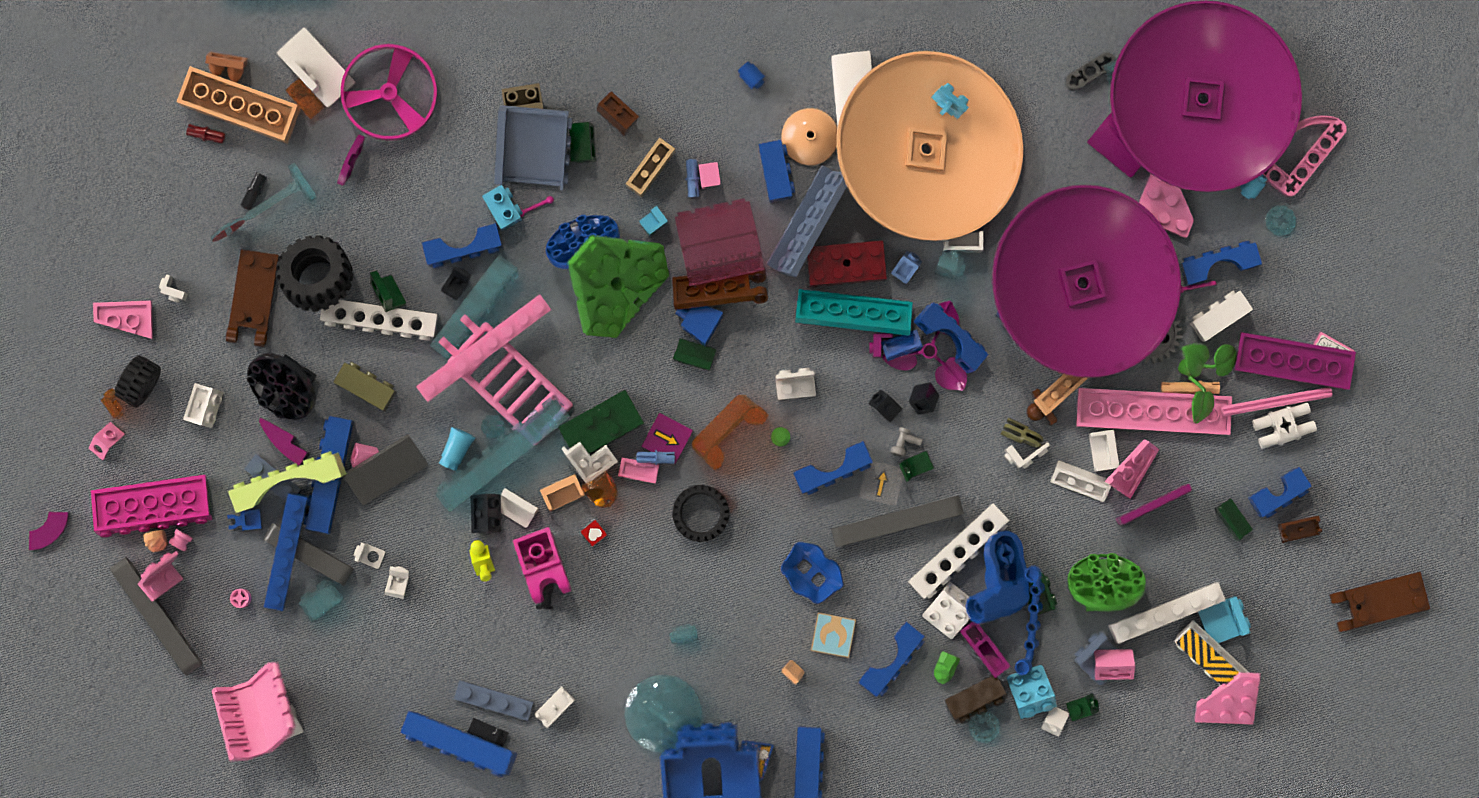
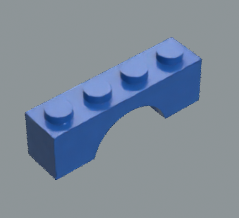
M496 223L477 228L474 240L463 248H452L446 245L441 238L422 242L427 265L429 267L432 266L433 269L443 267L444 263L450 261L451 264L462 262V258L470 257V259L481 257L480 253H497L499 248H503Z
M1250 241L1239 243V247L1233 249L1231 246L1221 248V252L1215 254L1213 251L1203 253L1202 257L1195 259V256L1184 258V262L1179 266L1185 286L1206 281L1210 267L1216 262H1230L1240 271L1262 265L1256 242L1250 244Z
M933 302L927 305L913 321L926 335L932 332L947 334L953 340L956 347L954 361L968 374L976 371L989 355L985 351L984 346L976 343L968 331L962 330L957 325L958 322L954 318L949 317L939 304Z
M865 441L846 448L843 464L833 472H822L813 465H809L793 472L802 494L807 492L808 495L819 491L817 487L825 485V487L831 486L836 483L835 479L842 477L844 480L853 476V471L860 469L862 472L871 468L870 464L873 463V459Z
M905 622L894 635L898 646V653L894 662L881 669L869 667L858 683L876 697L879 694L882 696L889 688L887 686L888 682L891 679L894 681L901 673L899 668L902 664L906 666L913 656L910 654L914 649L918 651L925 641L922 639L925 636Z

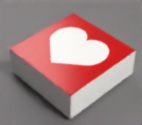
M596 520L581 531L592 547L607 536V533Z

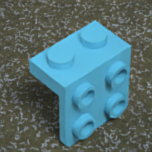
M1235 596L1198 611L1204 630L1217 643L1250 633L1249 628H1251V624L1247 617L1244 618L1242 612L1244 610L1241 599H1237Z
M1042 665L1032 667L1031 671L1026 675L1015 673L1007 677L1020 719L1031 718L1037 713L1048 712L1057 707L1054 692Z

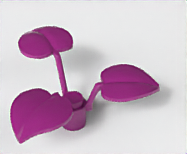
M952 301L940 303L939 305L944 309V312L949 317L954 318L959 326V316ZM936 332L931 343L925 344L921 351H915L887 361L885 353L882 356V359L889 366L898 370H910L917 364L915 355L923 354L925 358H934L942 364L935 371L936 382L941 387L949 390L963 391L967 383V372L954 361L955 357H951L944 362L937 356L938 348L935 342L940 332Z

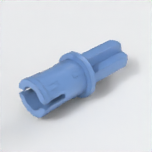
M688 159L686 160L687 178H685L687 180L688 197H700V177H698L697 160Z
M655 450V452H637L636 461L638 463H655V465L662 463L674 464L675 452H657Z

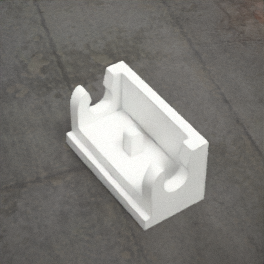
M561 686L535 713V716L548 728L575 699Z

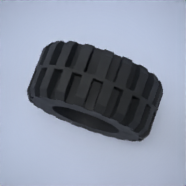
M310 235L305 236L303 240H295V244H290L286 247L287 251L282 252L280 255L281 261H278L276 265L278 269L276 271V278L284 295L295 307H300L304 311L311 309L312 312H318L321 308L327 310L329 306L337 305L340 298L344 299L346 297V290H350L352 286L350 281H353V268L345 251L333 239L329 237L324 239L321 235H315V238H312ZM319 262L330 264L327 276L320 282L311 285L299 283L302 272L308 266Z

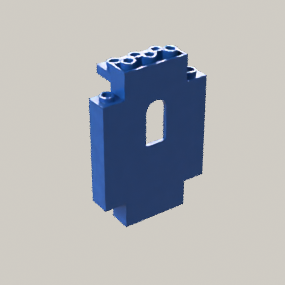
M732 722L721 723V726H713L712 723L702 724L701 727H694L692 724L683 725L677 732L676 749H665V752H662L660 755L663 798H762L758 747H753V744L742 745V748H739L737 725H732ZM707 758H715L721 765L723 795L704 796L702 763Z

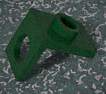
M928 451L904 459L899 464L906 482L914 476L934 469Z

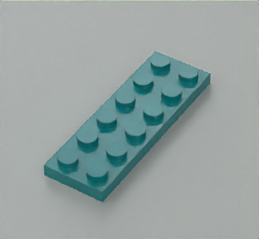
M799 289L795 323L910 336L913 302Z

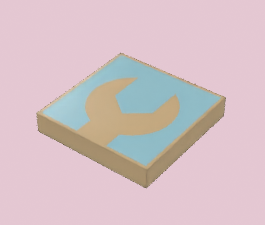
M818 613L811 651L849 658L856 620Z

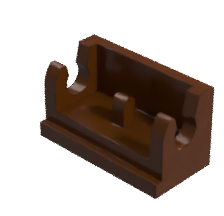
M612 91L600 101L596 109L623 135L629 131L632 125H635L639 118Z
M1312 516L1278 524L1282 543L1320 535L1322 533V528L1319 526L1320 517Z

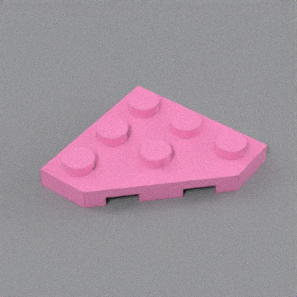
M1150 174L1139 203L1155 216L1166 231L1186 239L1194 219L1181 189L1165 183Z
M1238 673L1234 676V680L1228 684H1222L1212 691V695L1205 700L1203 698L1196 703L1195 722L1253 725L1260 683L1259 673Z

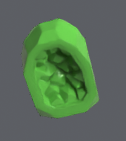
M943 651L941 652L934 668V676L937 682L945 684L952 679L960 658Z

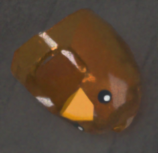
M604 471L592 481L584 482L581 485L582 491L589 500L600 508L611 507L618 497L617 485L607 471Z

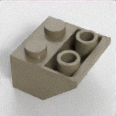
M539 83L501 89L505 106L544 109Z

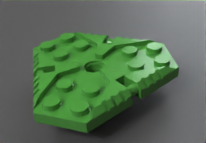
M594 235L588 238L568 262L574 293L579 297L576 303L583 333L589 336L618 337L626 325L630 323L631 319L635 317V314L640 311L639 308L643 303L646 304L648 299L653 296L652 294L669 277L663 245L629 240L626 243L623 239Z

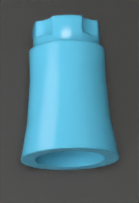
M451 427L439 463L446 468L456 471L476 437L463 430Z

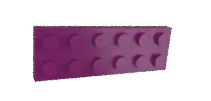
M1241 332L1234 370L1350 390L1356 352Z

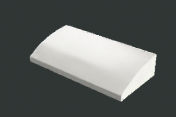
M870 51L832 56L837 125L844 104L851 91L872 70Z

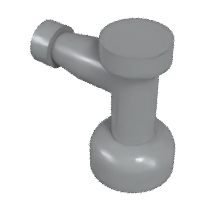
M900 427L897 445L891 448L890 453L905 457V442L920 446L922 439L910 435V430Z

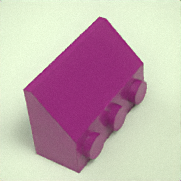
M1111 112L1086 143L1129 178H1132L1141 166L1122 143Z

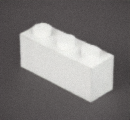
M1234 290L1224 296L1225 301L1222 303L1216 301L1208 307L1210 311L1205 314L1201 311L1192 317L1194 321L1190 325L1202 343L1253 310L1241 291L1237 293Z

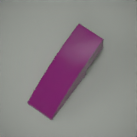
M260 418L259 423L275 447L297 465H303V461L307 459L309 452L293 444L297 437Z
M970 622L959 631L995 678L1010 667L1009 663L979 624Z

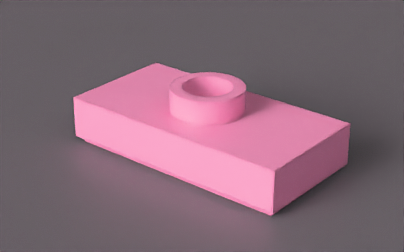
M622 457L618 476L656 484L660 465L638 463L636 460Z

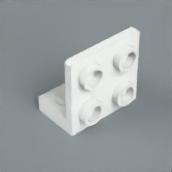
M810 368L798 369V373H791V370L779 371V375L775 377L778 400L816 396L814 371H810Z
M949 581L922 616L947 637L953 639L970 619L966 611V601L970 597Z

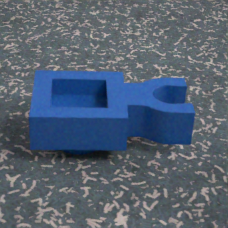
M261 509L241 511V516L227 515L228 519L234 518L236 521L235 525L228 526L229 530L236 529L239 526H242V530L263 529Z

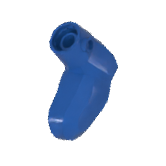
M1010 531L997 532L990 536L985 543V584L987 588L971 596L966 601L967 614L975 624L992 622L998 618L1010 616L1020 611L1029 601V581L1026 580L1024 575L1027 567L1024 560L1023 545L1019 537Z

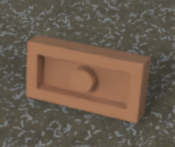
M210 52L206 55L205 63L208 64L211 74L219 76L224 68L227 67L230 81L237 83L243 74L244 68L247 66L248 58Z

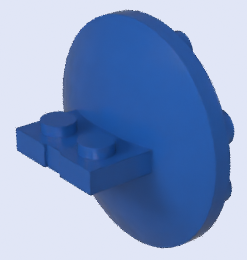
M585 214L579 215L575 220L568 223H562L546 244L548 260L555 267L569 269V260L591 235L620 238V230L617 223L609 216H586ZM577 221L578 226L571 228L570 224Z

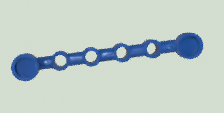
M1037 566L1027 568L1024 573L1026 580L1034 583L1030 587L1032 602L1028 606L1030 621L1026 624L1028 631V640L1024 643L1026 657L1015 664V671L1019 675H1026L1031 671L1034 650L1039 646V641L1036 639V631L1041 628V623L1037 619L1038 613L1043 609V604L1039 600L1040 594L1045 590V586L1041 583L1042 572Z

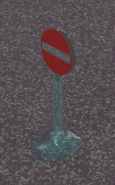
M293 163L288 168L294 181L288 184V187L251 209L243 217L236 218L214 232L210 239L216 242L227 237L240 228L245 221L253 219L292 193L295 194L301 190L309 201L317 198L316 194L296 164Z

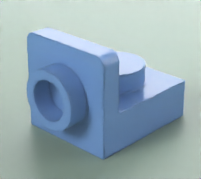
M906 251L891 274L907 284L922 261L917 254Z

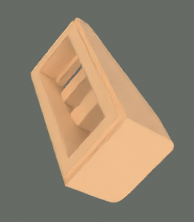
M790 660L782 668V673L794 684H797L804 675V670L793 660Z

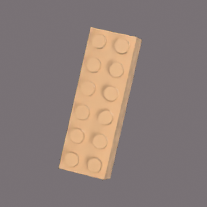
M191 66L188 69L176 101L179 105L286 144L289 142L301 110L297 104Z

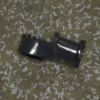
M554 583L544 587V601L538 603L536 609H545V607L546 609H553L551 594L554 591Z

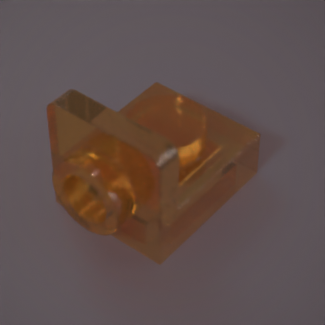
M111 388L103 394L104 398L101 401L113 418L118 420L123 416L121 412L123 408L117 400L113 401L116 396L115 390Z

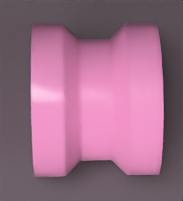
M176 529L175 535L169 540V543L185 552L188 542H191L193 538Z
M236 589L230 595L231 604L237 608L247 607L252 599L250 592L246 589Z

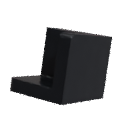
M931 382L915 385L909 403L918 415L934 412L939 394Z

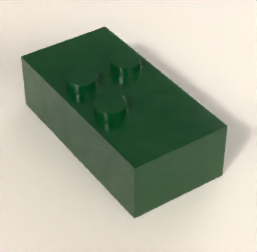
M623 390L558 428L569 448L580 442L590 455L605 445L607 446L644 425V422L626 390Z

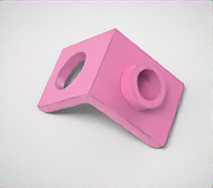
M110 422L93 437L89 449L101 460H104L109 449L124 437V433ZM95 445L102 449V453L96 449Z

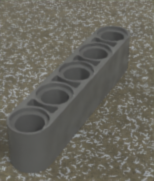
M272 522L263 540L277 547L281 526ZM299 537L295 558L345 586L354 568Z

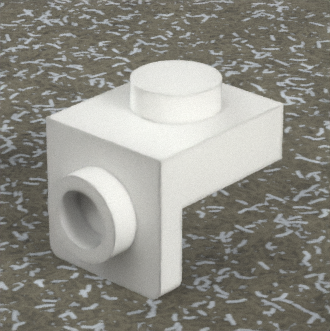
M166 274L165 278H162L160 282V293L168 295L169 300L178 303L180 299L186 301L188 294L170 288L173 277Z
M399 566L390 567L385 595L404 599L409 581V570Z

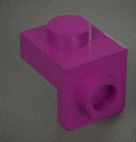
M882 332L873 334V342H869V353L873 354V358H881V339H891L893 334Z

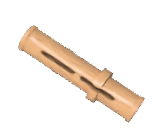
M1198 380L1206 388V392L1220 394V382H1202V380ZM1161 382V393L1195 394L1201 391L1193 382Z

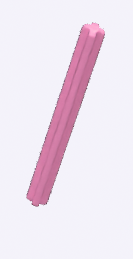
M1327 387L1222 406L1221 413L1223 416H1230L1332 397V389Z

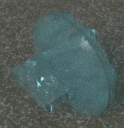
M656 675L643 680L632 690L625 705V722L629 733L638 744L655 752H665V749L670 748L676 749L679 728L687 724L699 727L701 723L702 708L696 692L687 682L671 675Z

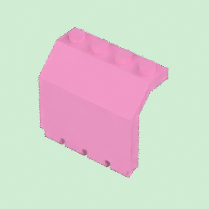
M267 663L248 682L233 687H215L212 690L230 761H245L273 752L294 733L295 724L292 714H289L291 709L287 696H284L286 690L283 679L280 678L281 672L278 663Z

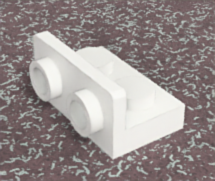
M195 383L183 420L212 428L222 401L223 392Z

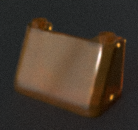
M738 395L694 438L692 449L716 472L724 461V453L718 445L742 420L748 425H759L769 418V414L746 395Z

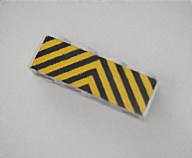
M1194 620L1174 640L1176 646L1181 651H1185L1195 664L1200 665L1210 678H1214L1218 682L1219 686L1234 680V676L1238 673H1250Z

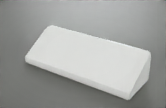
M1062 461L1057 462L1050 481L1101 502H1105L1111 488L1105 482L1107 478Z

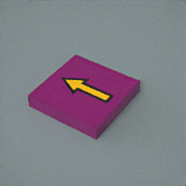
M659 413L641 447L651 452H655V450L657 452H675L674 464H676L693 430Z

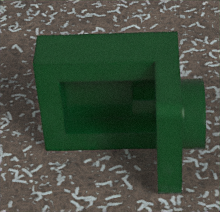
M1093 693L1066 703L1072 721L1099 712V703Z

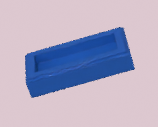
M917 329L911 331L910 336L899 335L881 342L887 361L921 350L923 347Z

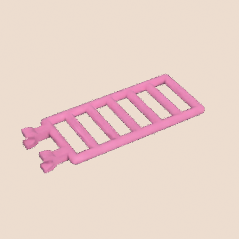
M464 314L460 321L473 332L471 337L458 350L444 336L439 340V343L452 355L448 362L475 343L485 332L491 331L493 327L487 322L478 327ZM508 342L502 346L508 354L480 383L471 375L484 361L463 375L462 378L531 444L537 445L572 409L573 403ZM514 358L522 367L492 396L485 388ZM529 372L536 380L506 409L499 401ZM543 385L550 393L520 423L513 414ZM555 398L558 399L564 406L534 436L527 427Z

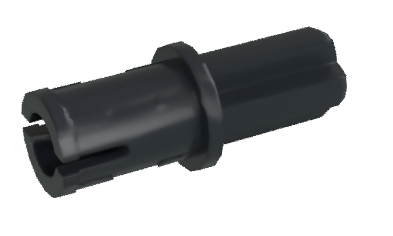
M256 172L250 186L246 188L248 190L241 202V207L251 210L257 196L261 195L259 192L267 179L266 176Z

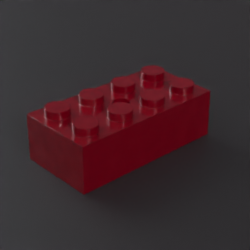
M883 241L814 246L807 257L809 287L886 281L887 279ZM844 260L850 261L848 267L843 265Z

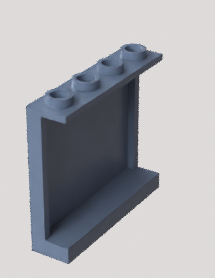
M500 105L497 123L494 184L502 185L503 181L560 186V190H563L564 185L568 184L569 173H565L566 166H569L570 162L567 148H570L571 136H568V129L572 128V118H569V111Z

